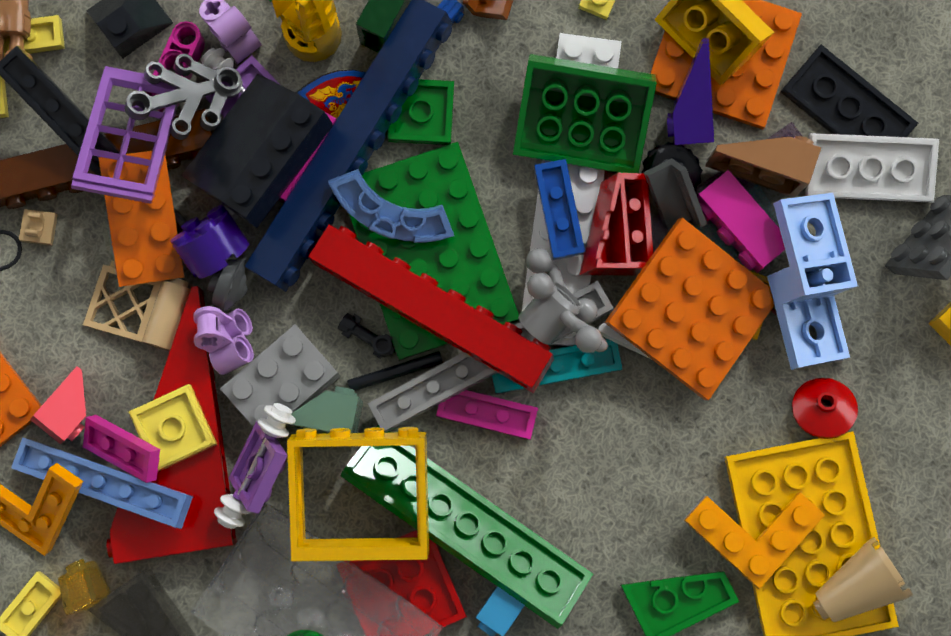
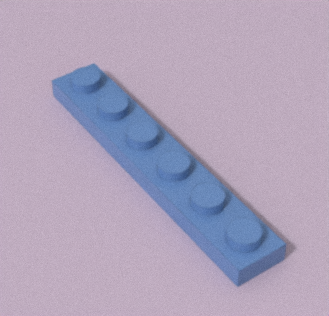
M22 437L11 467L12 469L44 480L48 469L55 463H58L84 481L79 493L182 529L193 496L153 482L145 483L131 474Z

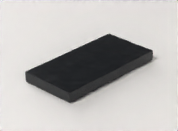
M822 44L780 91L831 134L907 137L918 124L916 120Z

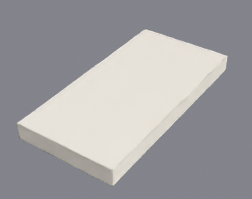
M808 134V138L814 142L813 145L821 147V151L810 183L805 188V196L833 193L834 198L934 203L939 139Z

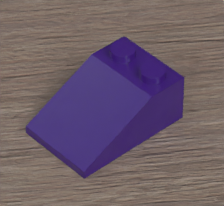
M702 38L675 100L673 113H668V137L674 136L675 145L714 142L709 38Z

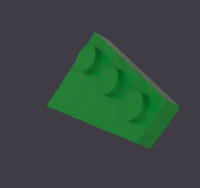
M724 571L620 585L645 636H672L739 602Z

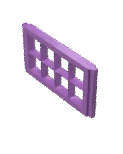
M105 66L72 177L71 188L152 204L170 136V127L178 104L164 107L163 112L151 111L149 117L161 119L157 136L132 131L135 120L130 117L126 130L101 124L106 108L125 112V105L108 102L113 85L155 94L173 91L176 88L163 82L151 84L146 81L143 73ZM132 106L137 111H143L139 106ZM99 132L124 136L119 154L95 149ZM130 138L155 142L150 160L126 155ZM92 156L117 160L113 178L88 173ZM124 162L149 166L144 184L119 179Z

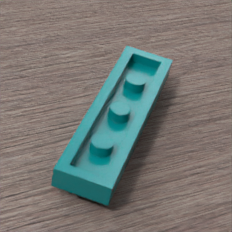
M606 339L608 347L604 352H582L577 345L550 350L549 352L553 354L554 361L538 386L621 371L623 368L618 344ZM499 373L492 376L495 394L525 389Z

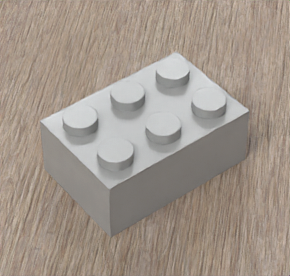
M294 324L220 389L254 427L258 419H267L268 414L264 411L266 405L273 406L274 403H280L290 408L293 413L320 395L341 376L297 325Z

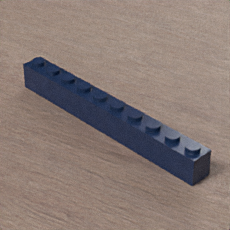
M411 0L245 265L246 268L285 292L297 282L301 267L306 259H309V254L327 226L333 224L334 214L341 205L335 197L328 180L359 169L361 175L365 173L369 158L374 150H378L382 146L385 133L391 123H395L400 117L402 105L408 96L410 97L415 93L419 84V78L424 70L429 69L433 64L435 53L441 43L448 40L452 32L453 23L446 11L425 0Z

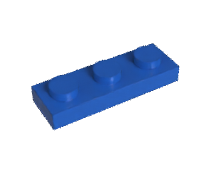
M566 159L534 165L552 259L557 260L584 255L585 248Z

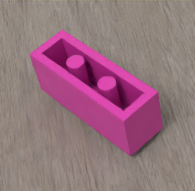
M729 170L697 196L705 220H711L719 229L717 234L720 239L728 246L732 244L740 253L738 258L747 269H754L758 273L785 251L780 228Z

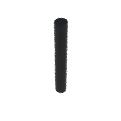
M438 351L349 379L347 382L350 389L357 391L442 364L443 361Z

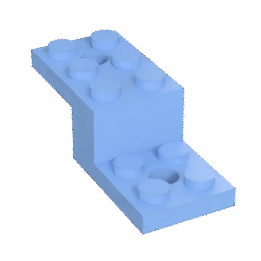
M825 193L780 199L773 203L789 267L770 274L767 278L790 368L793 370L850 358L834 295L855 288L858 285L834 194ZM808 222L815 227V236L809 233L807 228ZM809 325L813 326L817 332L816 340L809 334Z

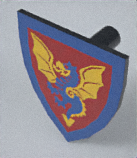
M351 69L326 73L310 81L295 93L337 119L366 72Z

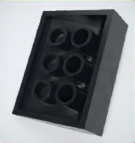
M257 74L181 176L255 228H258L334 124L325 111L307 99Z

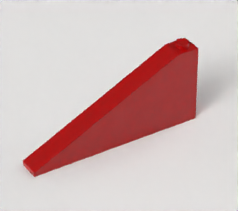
M199 286L191 287L154 400L190 384L217 445L157 473V480L152 481L153 483L193 496L182 529L117 507L110 528V538L106 542L108 556L113 558L114 564L237 545L235 529L222 526L214 514L215 508L224 507L220 497L224 494H230L214 368L210 362V353L198 348L194 344L197 324L194 322L193 315L197 309L205 307L203 290Z

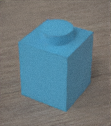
M496 586L476 615V618L481 621L477 627L489 636H495L497 633L504 636L525 605Z

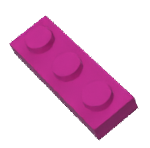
M465 390L440 403L436 417L531 440L538 408Z
M98 415L86 417L83 448L145 483L157 480L159 448Z

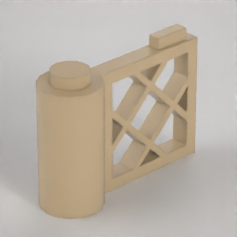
M111 261L110 266L103 265L83 325L170 351L191 290L187 288L189 282L177 278L171 279L169 282L143 283L151 285L153 288L149 299L139 304L133 290L143 284L125 286L114 294L109 295L105 286L109 274L117 276L115 261ZM128 293L134 307L119 314L113 301ZM108 304L115 318L104 324L94 322L97 309ZM135 313H138L141 319L137 334L127 331L123 322L124 319ZM118 323L120 329L115 328V327H112V326H114L115 324Z

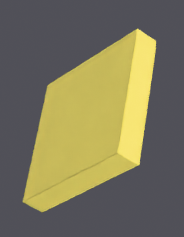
M190 384L129 411L140 439L160 449L158 472L217 445Z

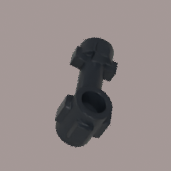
M347 313L338 325V329L342 331L341 334L349 339L354 335L373 347V355L379 359L393 356L396 350L393 347V338L388 334L376 335L360 324L362 318L356 314L351 315Z

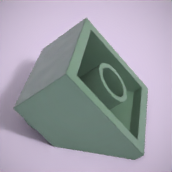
M335 386L334 392L326 390L294 411L291 415L296 421L294 424L287 425L296 429H316L317 433L328 434L334 428H349L351 433H357L363 401L357 396L355 390Z

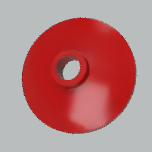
M815 378L802 384L796 391L792 401V413L797 424L805 432L818 438L831 439L844 435L853 427L858 415V404L851 390L841 382L830 378ZM821 401H830L832 403V406L825 407L824 405H822Z

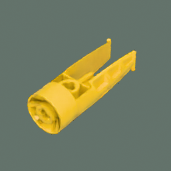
M272 0L276 17L280 16L282 20L281 29L286 45L294 56L303 61L317 62L325 60L335 53L341 42L342 31L334 0Z

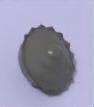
M246 257L243 259H229L226 267L211 276L207 291L214 293L212 305L219 308L225 314L248 291L244 264L247 261Z

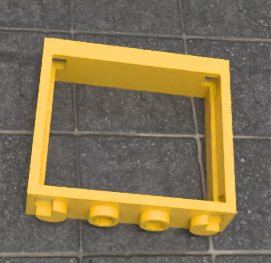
M372 427L364 429V433H351L349 428H334L328 434H317L316 429L306 428L296 430V434H292L287 440L291 561L428 559L429 524L426 432H418L417 427H402L398 429V432L385 433L384 428ZM415 445L418 538L306 539L303 447Z

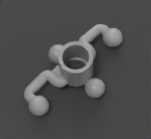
M537 248L530 251L526 257L527 268L536 274L530 277L527 282V289L534 299L518 317L523 327L533 337L547 345H550L568 327L577 333L575 342L582 352L606 351L608 344L601 336V332L597 328L588 325L597 316L596 304L587 298L578 300L566 288L559 268L551 261L550 254L545 249Z

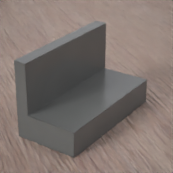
M671 158L643 172L663 225L668 231H670L678 218H684L686 221L693 220L701 227L707 225L688 171L684 166Z

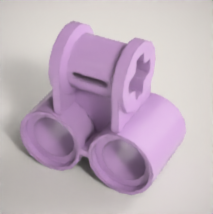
M204 0L199 8L201 17L209 25L210 31L220 41L223 49L231 54L237 65L262 45L251 30L248 21L235 6L230 7L224 0Z
M212 306L201 307L194 312V322L197 324L194 344L198 348L210 353V362L219 374H228L253 360L252 346L245 338L252 333L253 327L246 312L238 308L225 314L219 308Z

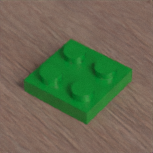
M419 79L415 93L410 97L408 96L402 105L400 117L395 123H391L388 128V142L449 145L451 144L454 81Z

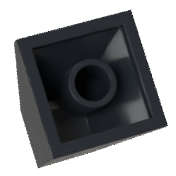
M101 0L86 10L122 59L173 24L156 0Z

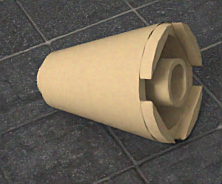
M875 537L868 540L815 593L818 600L813 602L824 620L830 617L833 622H837L907 599L913 595L909 588L904 591L900 588L905 585L903 578L883 548L874 549L875 546L879 545Z

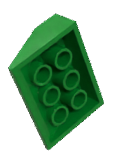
M530 54L513 155L548 161L566 159L567 164L620 173H639L656 89V75Z

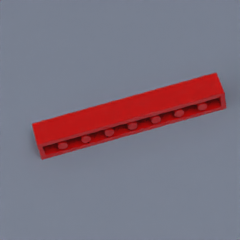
M330 224L327 226L308 256L315 266L534 394L554 361L553 354L549 352L551 349L549 345L540 342L536 338L530 341L521 336L523 331L510 322L506 321L502 325L493 319L494 314L480 305H477L476 309L465 303L466 298L455 290L450 289L448 293L437 287L439 283L425 273H422L421 276L409 271L411 266L403 260L394 257L392 261L383 256L384 251L374 243L367 241L366 245L355 239L357 235L348 228L340 226L337 229Z

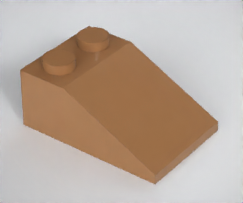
M802 136L721 144L716 146L707 159L705 166L723 173L729 170L734 177L795 198L809 185L821 147L813 145L814 142L811 139Z

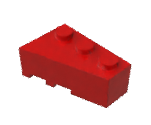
M618 172L601 182L580 275L637 276L653 255L649 191L644 173Z

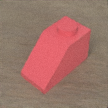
M78 366L75 367L30 419L59 444H62L67 438L72 442L85 428L80 423L86 417L83 375L82 370Z

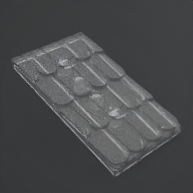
M267 503L263 504L259 514H255L191 611L192 614L222 636H287L294 631L303 629L316 631L323 636H438L443 629L442 625L351 561H291L290 518ZM305 529L306 539H320Z

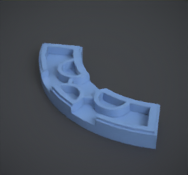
M359 169L328 180L335 197L342 207L357 221L368 227L369 230L390 239L413 241L414 243L433 242L454 236L442 204L423 209L395 205L375 193L366 183Z

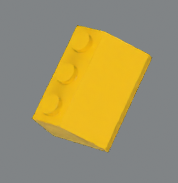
M670 0L654 19L692 58H694L702 38H709L711 77L720 86L740 69L775 33L742 0Z

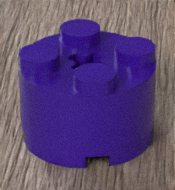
M222 204L211 209L206 214L207 217L202 220L194 217L181 226L183 232L170 240L173 248L195 278H205L218 272L228 265L226 260L232 254L238 258L249 246L246 237Z

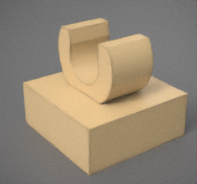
M24 209L19 241L53 246L58 215L52 212Z

